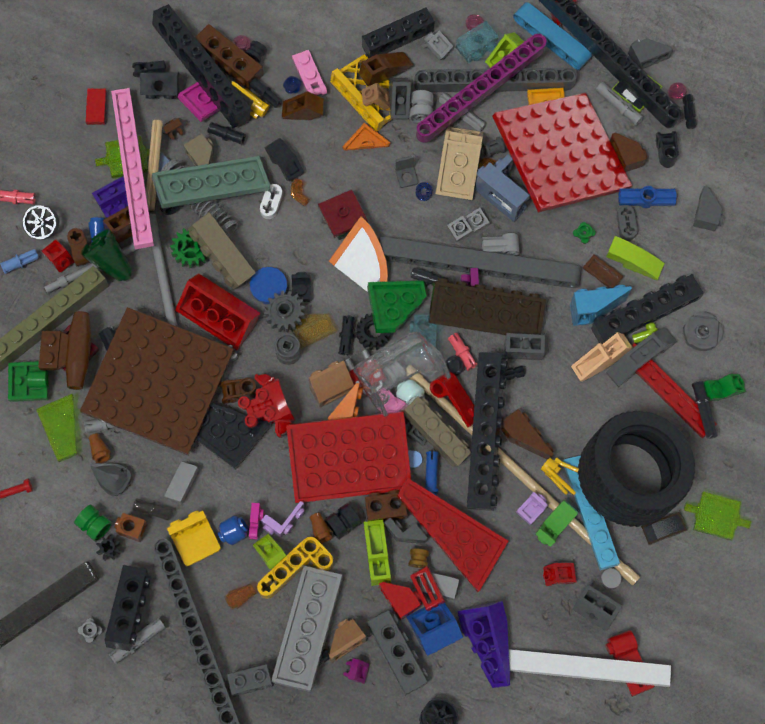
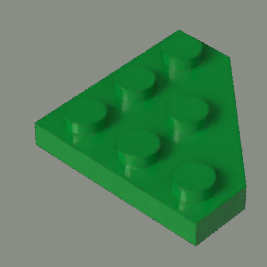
M424 281L368 282L367 289L375 332L395 333L425 301L427 295Z

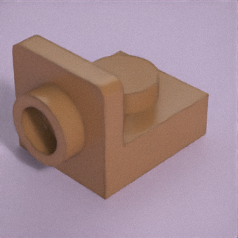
M375 83L362 89L363 105L368 106L375 103L383 110L390 108L389 92L379 84Z

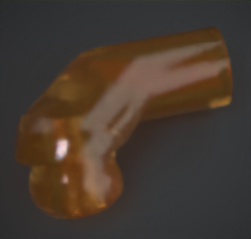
M295 179L291 183V196L301 205L306 206L310 199L302 194V180Z

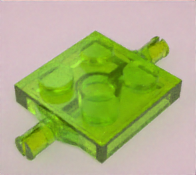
M137 136L144 173L148 172L147 160L150 148L146 149L142 136ZM119 140L105 142L106 157L95 159L96 167L107 164L110 168L112 179L124 176Z
M703 491L697 506L687 503L684 505V511L695 514L694 531L732 541L737 526L748 529L751 526V521L740 518V501Z

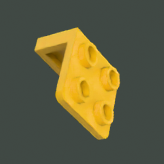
M194 511L188 515V518L182 521L181 519L170 523V527L167 528L185 566H191L219 552L221 549L203 511Z

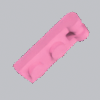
M306 50L292 55V60L306 92L309 91L315 95L327 94L326 86L321 79L310 51Z

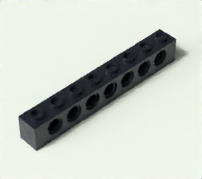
M168 4L154 10L153 27L199 83L208 97L211 98L230 125L235 128L247 122L251 107L171 6Z
M479 352L467 496V508L472 510L494 511V506H497L498 496L495 494V490L499 485L497 467H500L501 457L498 455V450L502 446L500 428H503L504 424L503 416H501V410L505 407L503 389H506L507 383L506 378H504V371L508 368V359H505L506 356L502 353ZM492 369H496V376L489 378V372ZM495 388L494 396L488 397V390ZM493 407L494 413L487 417L486 410ZM487 427H492V433L489 436H485L484 430ZM490 446L491 452L484 456V447ZM488 465V474L482 475V467ZM487 485V487H488L487 493L484 494V495H481V494H480V488H481V486Z

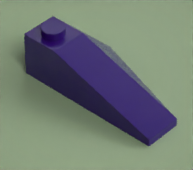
M503 601L486 603L457 611L462 632L465 637H469L473 645L471 649L474 654H478L482 662L481 668L492 688L509 686L508 624Z

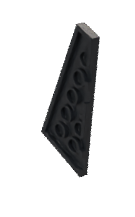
M211 403L196 440L236 470L272 424L271 422L268 423V421L258 419L257 426L250 428L245 424V417L247 415Z

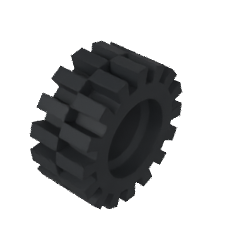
M372 313L370 316L366 314L365 318L362 317L357 324V339H359L360 344H363V347H369V350H373V348L378 350L380 346L383 348L385 343L389 342L391 333H381L376 338L369 337L366 330L369 326L374 325Z

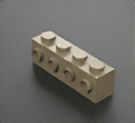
M210 212L188 228L191 239L198 242L202 253L211 259L214 269L224 276L225 283L232 287L233 290L255 274V271Z
M419 396L412 397L399 411L404 412V417L452 467L459 466L471 454V451L468 449L469 445L463 439L459 440L457 438L455 430L450 425L446 426L441 421L443 419L441 415L436 411L433 412L428 407L429 403L426 399Z

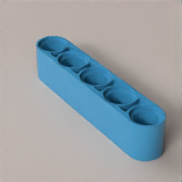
M525 2L513 14L515 22L532 36L534 34L545 36L546 47L574 69L580 70L592 57V54L580 42L530 3Z

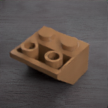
M335 361L323 371L317 370L309 377L310 390L320 408L347 395L354 387L344 361Z

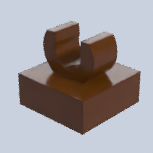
M174 118L162 126V132L164 134L168 133V137L171 140L175 139L172 134L173 131L177 130L179 135L183 134L182 129L179 128L182 125L179 118Z

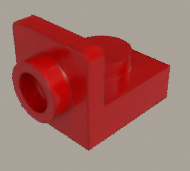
M57 239L41 250L60 273L74 263L71 255Z
M552 563L543 568V578L546 586L576 583L574 563Z

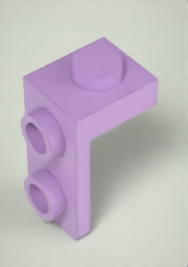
M302 501L299 502L283 525L265 515L261 520L262 525H264L263 529L271 535L275 533L280 538L284 534L288 535L293 528L292 523L294 520H299L304 514V503Z

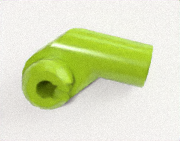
M649 323L646 325V331L633 334L634 343H640L652 333L658 331L656 324Z

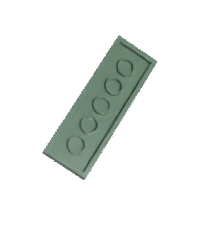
M259 156L152 173L151 177L162 208L270 190V183Z

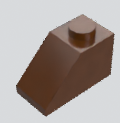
M309 91L283 101L282 118L312 120L323 115L324 99Z
M616 132L612 133L610 142L625 172L643 167L647 159V153L644 148L642 149L640 143Z

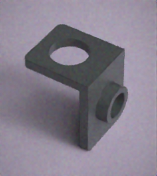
M414 156L396 159L395 172L400 188L417 185L418 180L414 170ZM409 173L412 175V180L404 182L402 175Z

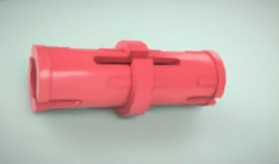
M0 190V201L12 202L16 205L18 203L35 204L36 199L33 198L36 197L35 193L19 192V190Z
M454 333L455 336L451 335L448 341L456 351L455 355L462 359L466 370L470 371L471 367L473 369L478 364L470 354V348L465 346L458 333Z

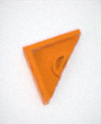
M363 123L343 145V150L389 147L390 142L366 123Z

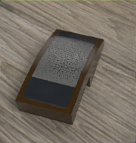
M680 512L661 518L650 525L641 526L648 545L688 531Z

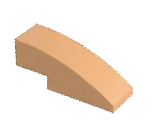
M617 332L605 343L596 345L571 367L579 380L583 382L616 363L633 347L624 334Z

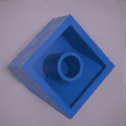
M445 603L438 604V607L431 608L432 610L429 612L424 607L406 616L427 656L463 638L455 617Z

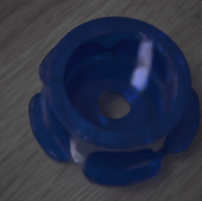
M290 76L284 81L283 87L287 93L292 94L300 91L301 82L298 78Z

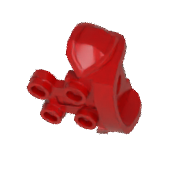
M255 374V380L263 386L256 390V398L250 400L248 397L242 396L238 400V406L246 410L248 414L245 417V424L250 428H254L257 426L259 418L263 421H268V423L271 422V424L275 423V433L279 438H282V435L287 433L286 425L292 424L295 418L280 386V379H275V377L267 374Z

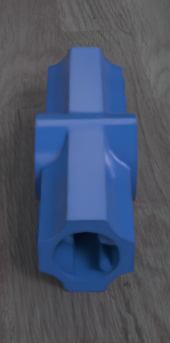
M645 186L642 189L620 188L618 203L619 206H641L642 208L675 206L677 195L675 189H655L652 186ZM643 195H648L651 199H646Z

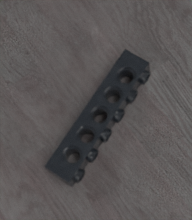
M693 274L687 277L683 275L677 278L676 282L671 285L669 283L664 284L655 293L650 291L638 301L634 299L627 303L626 307L622 309L618 307L612 310L610 315L606 317L603 315L599 316L594 320L591 330L601 344L605 343L617 332L627 336L645 327L647 324L653 323L699 300L704 292ZM675 290L681 291L683 296H678ZM658 299H665L667 304L660 303ZM642 307H648L651 312H645ZM625 315H632L634 320H628ZM609 323H615L618 328H611Z

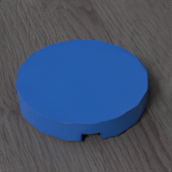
M264 267L257 270L251 277L250 291L257 301L263 304H270L268 298L274 299V293L278 294V296L281 295V291L286 293L287 279L280 270L273 267Z

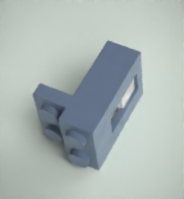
M507 154L503 159L500 158L495 165L489 163L486 167L482 166L478 170L475 190L515 222L526 210L527 205L524 202L529 200L530 195L508 178L513 159Z

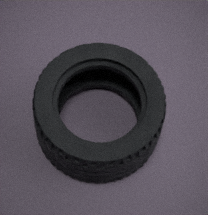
M636 410L633 412L627 411L626 413L623 412L620 415H615L605 422L586 444L579 459L578 479L586 500L605 519L623 526H646L663 518L687 496L695 478V459L691 446L684 434L673 423L655 413ZM628 444L637 446L649 453L656 461L660 470L661 486L659 492L640 494L625 487L612 470L610 462L612 447Z

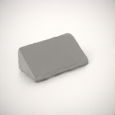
M181 461L164 497L182 505L199 468Z

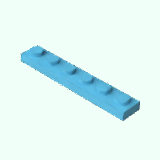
M581 455L565 459L563 462L578 468ZM565 468L571 488L576 492L574 497L599 569L604 570L619 566L620 562L604 516L594 510L586 500L580 487L578 473Z

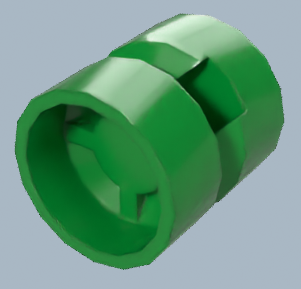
M88 505L76 517L74 524L82 531L87 530V535L97 542L109 531L112 522L104 515L99 516V511L93 505Z

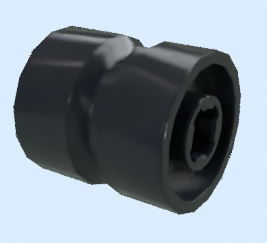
M348 503L340 507L337 514L333 512L324 519L338 540L348 534V529L354 530L362 524Z

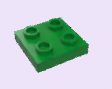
M39 361L9 363V402L48 400L49 370H40L38 368Z

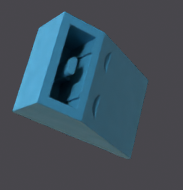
M617 285L609 289L599 287L591 291L580 289L574 292L570 302L573 326L592 324L599 316H605L626 302L632 289L631 286Z

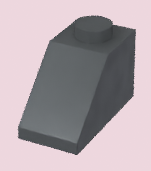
M644 39L642 41H634L630 46L628 54L641 69L669 59L673 49L665 44Z
M389 77L391 119H409L411 82L408 78Z
M704 186L700 193L693 226L715 232L717 226H721L724 215H721L722 207L707 186Z

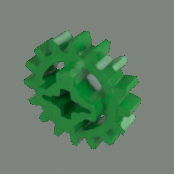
M183 228L182 234L176 233L177 239L172 238L173 244L170 245V248L173 252L171 254L173 257H176L177 263L182 261V267H185L186 264H189L190 268L193 267V264L200 267V261L206 263V256L200 251L201 246L198 242L191 239L189 231Z

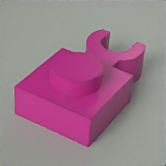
M252 503L249 539H258L259 521L264 517V509H261L260 503Z

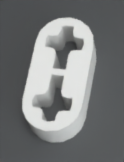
M271 184L270 190L264 193L260 205V213L265 219H273L278 212L283 193L281 187L277 184ZM274 190H276L277 194H275L274 198L271 199V193H273ZM269 204H271L272 211L266 213L265 209H268Z

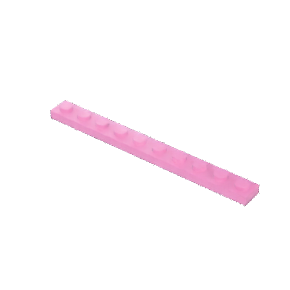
M130 88L114 90L111 92L135 249L154 246L131 92Z

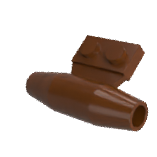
M83 311L74 312L68 335L61 331H42L38 368L40 370H60L66 367L67 388L73 390L83 389L89 368L91 348L89 313Z

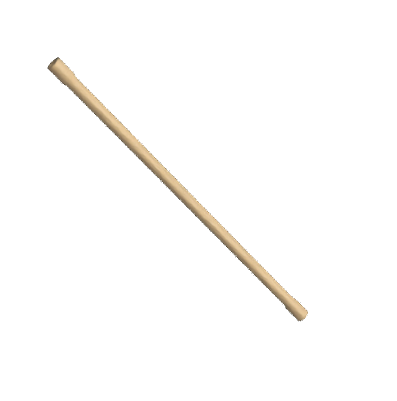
M409 365L404 370L406 376L419 384L426 394L472 435L473 425L467 427L454 405L445 397H435L431 393L430 383L412 365ZM486 446L485 448L491 452L490 446ZM499 448L498 455L501 457V463L532 492L541 494L547 500L548 507L554 511L559 503ZM574 518L568 525L591 546L585 527ZM619 559V566L614 568L633 586L640 576Z

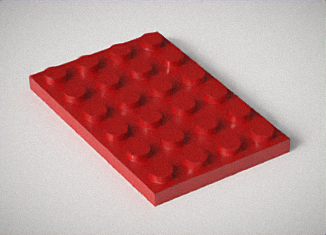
M403 411L286 425L295 503L361 496L370 493H386L392 490L400 491L406 479L409 478L411 480Z

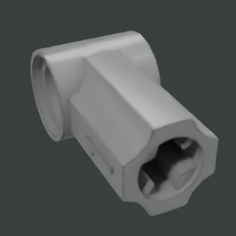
M507 233L502 235V237H482V251L517 256L520 254L519 236L515 233Z

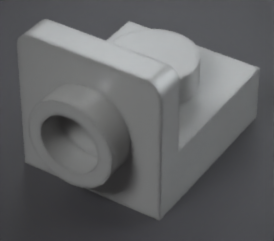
M440 31L428 33L424 37L425 42L421 45L423 48L428 47L439 60L453 47Z

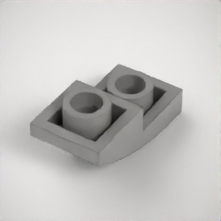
M478 208L465 217L461 216L447 226L456 240L459 241L490 225V222L481 208Z

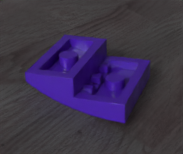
M124 176L92 193L106 218L128 206Z

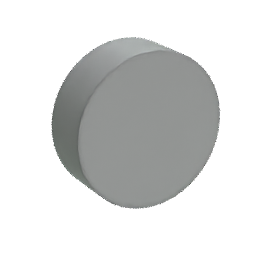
M606 569L601 575L602 585L607 589H615L621 583V574L616 569Z

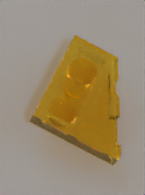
M305 314L306 318L301 319L302 325H297L296 330L292 329L302 349L336 333V329L328 314Z

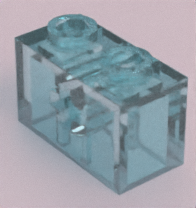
M485 21L459 37L456 41V49L469 64L473 60H479L487 51H493L498 45L499 36L488 22Z

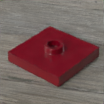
M352 189L318 204L334 238L351 231L360 217H363L368 222Z

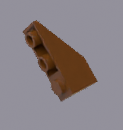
M404 52L377 54L362 61L359 75L367 86H371L397 75L414 65Z
M517 409L504 419L503 428H500V430L511 443L547 460L553 458V448L548 442L545 443L542 440L540 431L536 427L533 428L529 423L530 419L525 412L521 413Z

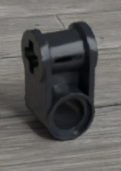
M676 131L667 134L657 132L656 147L658 149L659 162L663 167L670 168L674 166L679 155Z

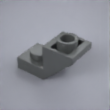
M389 518L384 522V527L398 542L425 544L428 540L426 537L428 533L421 525L418 527L414 523L406 531L402 532L403 527L397 520L393 521Z

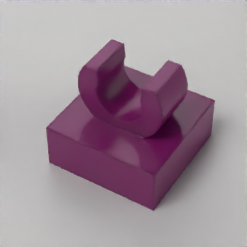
M470 268L469 274H462L460 282H466L467 286L470 285V287H474L475 284L479 285L478 268Z
M353 658L352 662L347 661L346 665L350 666L349 673L344 672L343 675L352 681L365 684L369 664Z

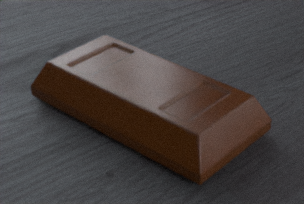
M595 254L583 266L585 271L608 288L617 286L624 277Z

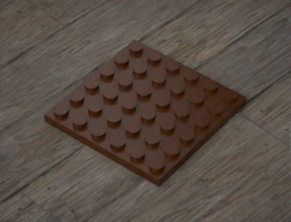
M127 307L80 409V413L189 456L234 349Z

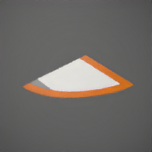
M360 217L329 262L368 292V282H387L388 270L384 252L374 230L363 217Z

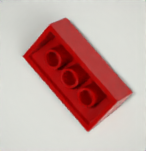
M199 273L187 281L175 311L227 345H232L235 350L241 347L252 332L261 314Z

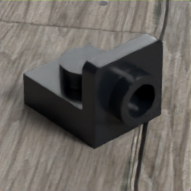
M305 272L292 274V295L298 294L299 300L303 299V302H311L310 274Z

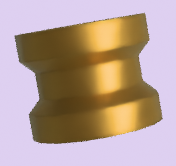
M410 549L411 560H409L408 566L414 568H425L428 566V550Z

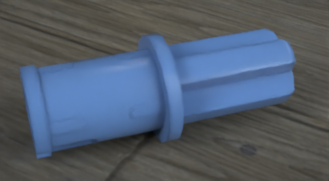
M33 249L19 256L16 254V257L0 264L6 274L17 268H23V265L37 260L39 256L36 250Z

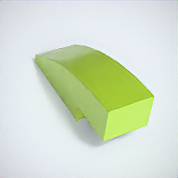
M617 236L614 237L606 256L609 259L622 263L624 268L657 281L664 266V263L654 255Z
M383 520L363 522L371 586L379 585L381 582L391 584Z

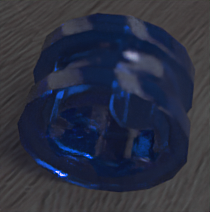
M426 182L418 184L415 192L416 197L420 201L429 200L432 196L431 185ZM423 188L426 189V195H422L421 191Z

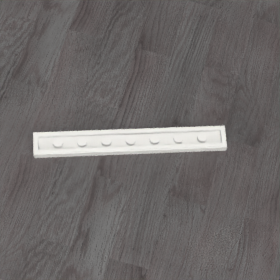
M509 649L510 671L670 687L671 665Z

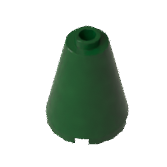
M105 229L91 238L93 242L90 245L86 243L81 250V255L117 281L128 280L132 275V267L113 232L110 229L109 231Z

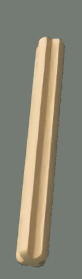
M161 120L152 121L146 187L149 211L155 210L156 189L151 177L152 173L159 170L163 126Z

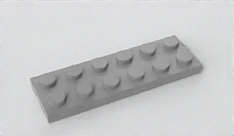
M308 566L303 567L271 680L272 683L312 692L342 582V574Z

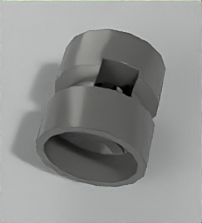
M282 334L275 341L276 356L281 363L291 365L300 358V343L293 334Z

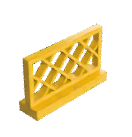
M364 54L339 70L337 68L332 71L330 82L371 128L378 132L384 124L392 119L390 118V108L386 109L389 111V115L383 118L379 114V109H383L378 105H363L362 91L356 88V84L366 85V83L356 78L357 73L360 71L358 64L368 59ZM346 72H353V73H355V74H354V79H352V78H347V77L344 75V73H346ZM388 79L378 83L381 87L389 89Z

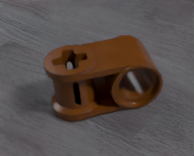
M78 228L71 229L68 232L67 239L76 267L90 263L81 255V250L86 243L88 244L83 231Z
M251 378L220 382L223 393L222 403H235L242 396L249 399L256 397L257 386ZM247 385L253 386L250 392L244 391Z

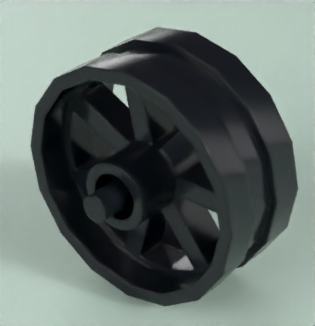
M437 698L426 704L420 713L419 721L420 724H449L446 720L452 719L453 724H458L459 716L457 709L451 702ZM435 706L441 707V710L437 711ZM430 707L434 714L427 713L426 710ZM426 718L432 719L431 723H428Z

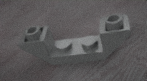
M664 327L652 333L627 352L606 373L619 387L630 379L638 369L659 353H664L677 341Z

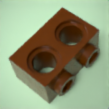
M399 490L389 491L385 495H380V493L368 494L369 497H365L367 522L383 520L385 522L389 518L393 521L407 519L406 506L397 497ZM392 501H398L401 504V507L398 509L391 508L390 503ZM378 503L381 506V510L375 512L370 507L372 504Z

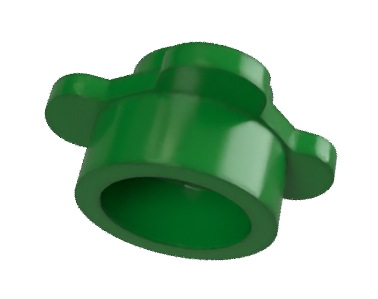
M586 222L580 223L578 229L573 231L574 237H578L583 244L588 243L589 238L595 236L596 233Z

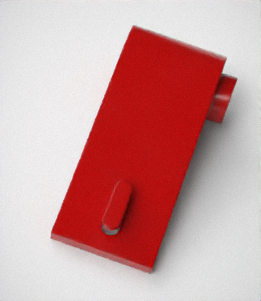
M445 372L433 380L430 384L431 393L437 398L447 395L466 426H472L474 404L457 377L451 372Z
M631 630L607 639L608 643L605 644L609 655H613L615 660L643 663L637 650L636 638ZM626 683L632 697L655 687L653 685Z

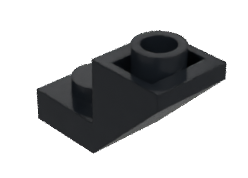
M281 138L264 147L272 163L280 167L287 181L290 182L304 172L295 154Z

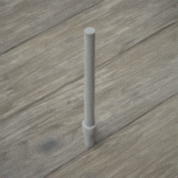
M134 243L122 248L125 255L138 250L135 249ZM94 264L83 267L65 277L63 275L57 278V281L44 286L47 294L60 287L68 286V283L77 279Z

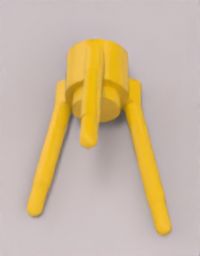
M232 81L233 86L254 101L251 105L253 112L250 111V116L256 119L258 116L263 118L270 105L258 98L248 88L244 89Z
M549 458L541 470L565 495L568 494L567 490L575 495L576 492L558 476V473L561 471L559 465L577 473L579 468L567 464L558 458L555 460Z

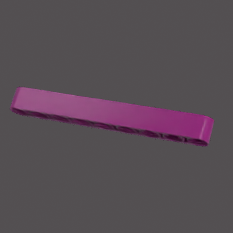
M542 34L531 36L419 122L416 129L417 139L423 143L432 140L541 56L546 46L545 36ZM534 43H539L541 47L534 46ZM519 54H526L528 57L523 58ZM510 64L514 68L509 69L505 65ZM497 75L499 79H493L491 76ZM484 86L486 89L479 90L477 87ZM463 97H470L472 100L465 101ZM454 107L458 111L451 112L449 108ZM440 118L443 122L437 123L435 119ZM422 129H426L429 131V133L422 134L420 131Z

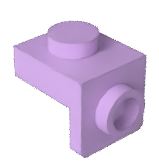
M533 492L516 513L531 526L546 510L548 506L547 500L541 494Z

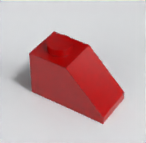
M386 582L379 584L381 592L399 620L404 619L421 607L419 602L422 600L416 591L412 592L408 587Z

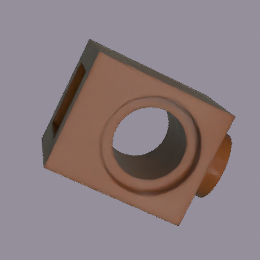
M122 513V516L117 518L114 528H116L118 535L141 542L147 522ZM128 523L135 524L134 529L131 531H126L125 526Z

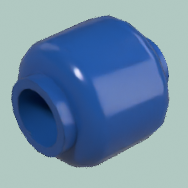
M232 516L220 523L218 536L223 543L227 542L230 545H234L247 537L249 529L242 517Z

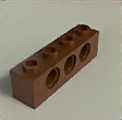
M210 24L195 37L213 61L222 68L223 72L228 76H233L240 86L250 89L251 81L255 78L260 79L264 75L263 66Z

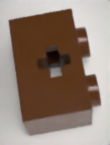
M128 206L103 220L104 229L108 231L110 229L118 243L133 236Z

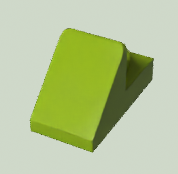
M269 534L252 545L269 569L274 568L286 557L284 551Z

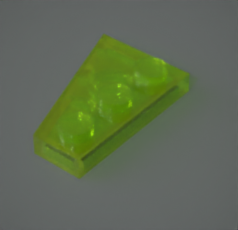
M73 394L36 409L57 461L61 462L77 455Z

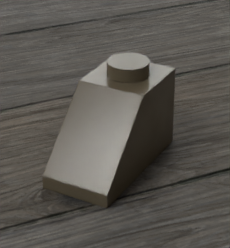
M203 134L183 145L185 153L195 166L212 164L214 156L212 148L214 145Z

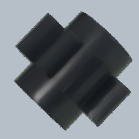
M103 536V541L96 543L100 548L96 553L98 555L104 554V561L108 557L115 560L114 556L116 553L121 554L120 550L117 549L121 544L119 541L114 543L113 536L110 539H106ZM111 545L113 548L112 550L106 551L104 549L105 547H109Z

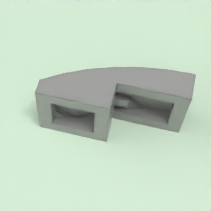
M424 573L426 581L433 595H436L427 574ZM432 573L443 597L454 600L459 579ZM419 577V578H418V582H419V584H420V586H421L423 592H424L425 594H428L427 591H426V589H425V587H424V585H423V583H422V581H421V579H420V577Z

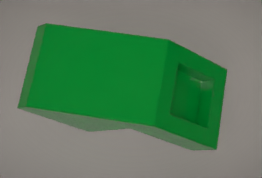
M729 374L719 380H707L704 382L707 397L710 398L709 401H719L746 392L745 383L740 374Z

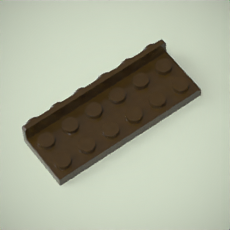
M442 278L432 282L433 291L428 323L500 335H506V333L541 335L546 299L540 298L541 295L529 293V296H524L521 291L511 290V293H506L503 288L493 287V290H488L486 286L475 284L474 287H469L466 282L456 281V284H451L448 279Z

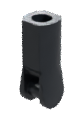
M164 60L135 62L132 64L134 77H140V72L142 71L166 72Z

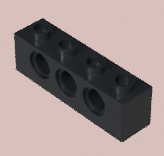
M427 7L363 35L362 47L368 58L377 54L389 53L426 36L430 32L433 33L435 21Z
M127 565L122 567L104 639L107 648L130 651L131 646L136 643L137 633H135L136 625L140 626L142 614H140V609L145 606L146 595H144L145 588H149L151 579L145 568ZM131 587L138 588L135 592L128 591ZM128 605L133 606V609L130 611L124 610ZM123 624L129 625L126 630L119 629Z

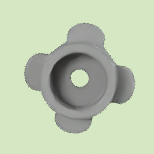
M89 618L78 628V633L85 637L86 642L91 643L97 635L102 633V628L95 624L94 619Z

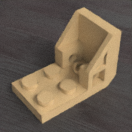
M447 127L436 194L472 200L483 132Z

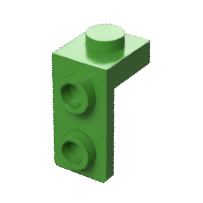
M563 500L539 526L535 534L538 540L551 547L556 542L558 535L575 518L578 511L566 500Z

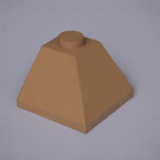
M345 619L337 625L339 628L335 631L329 654L331 663H334L366 642L365 634L353 619L350 621Z

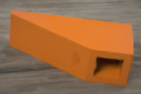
M360 383L354 385L330 414L328 420L358 416L359 407H356L357 399L361 400L363 388H360Z

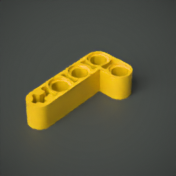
M305 538L258 582L257 589L260 596L265 599L272 598L309 562L317 569L331 570L333 567L332 555L316 538ZM308 543H313L316 545V549L309 552L305 549V546ZM297 556L302 561L299 565L291 564V559ZM327 557L330 560L329 564L321 566L319 564L320 558ZM284 570L287 572V576L284 579H278L276 573ZM273 577L274 581L278 585L276 586L275 583H273L270 586V592L264 591L263 586H269L272 583V580L270 578Z

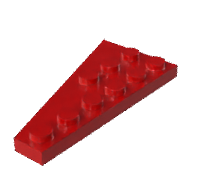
M407 478L397 497L474 589L479 592L507 545L508 540Z

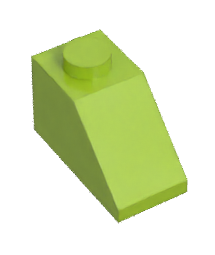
M515 32L505 34L485 63L492 67L525 41Z

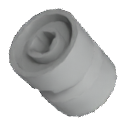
M416 90L410 94V121L419 124V122L433 112V93L426 90Z

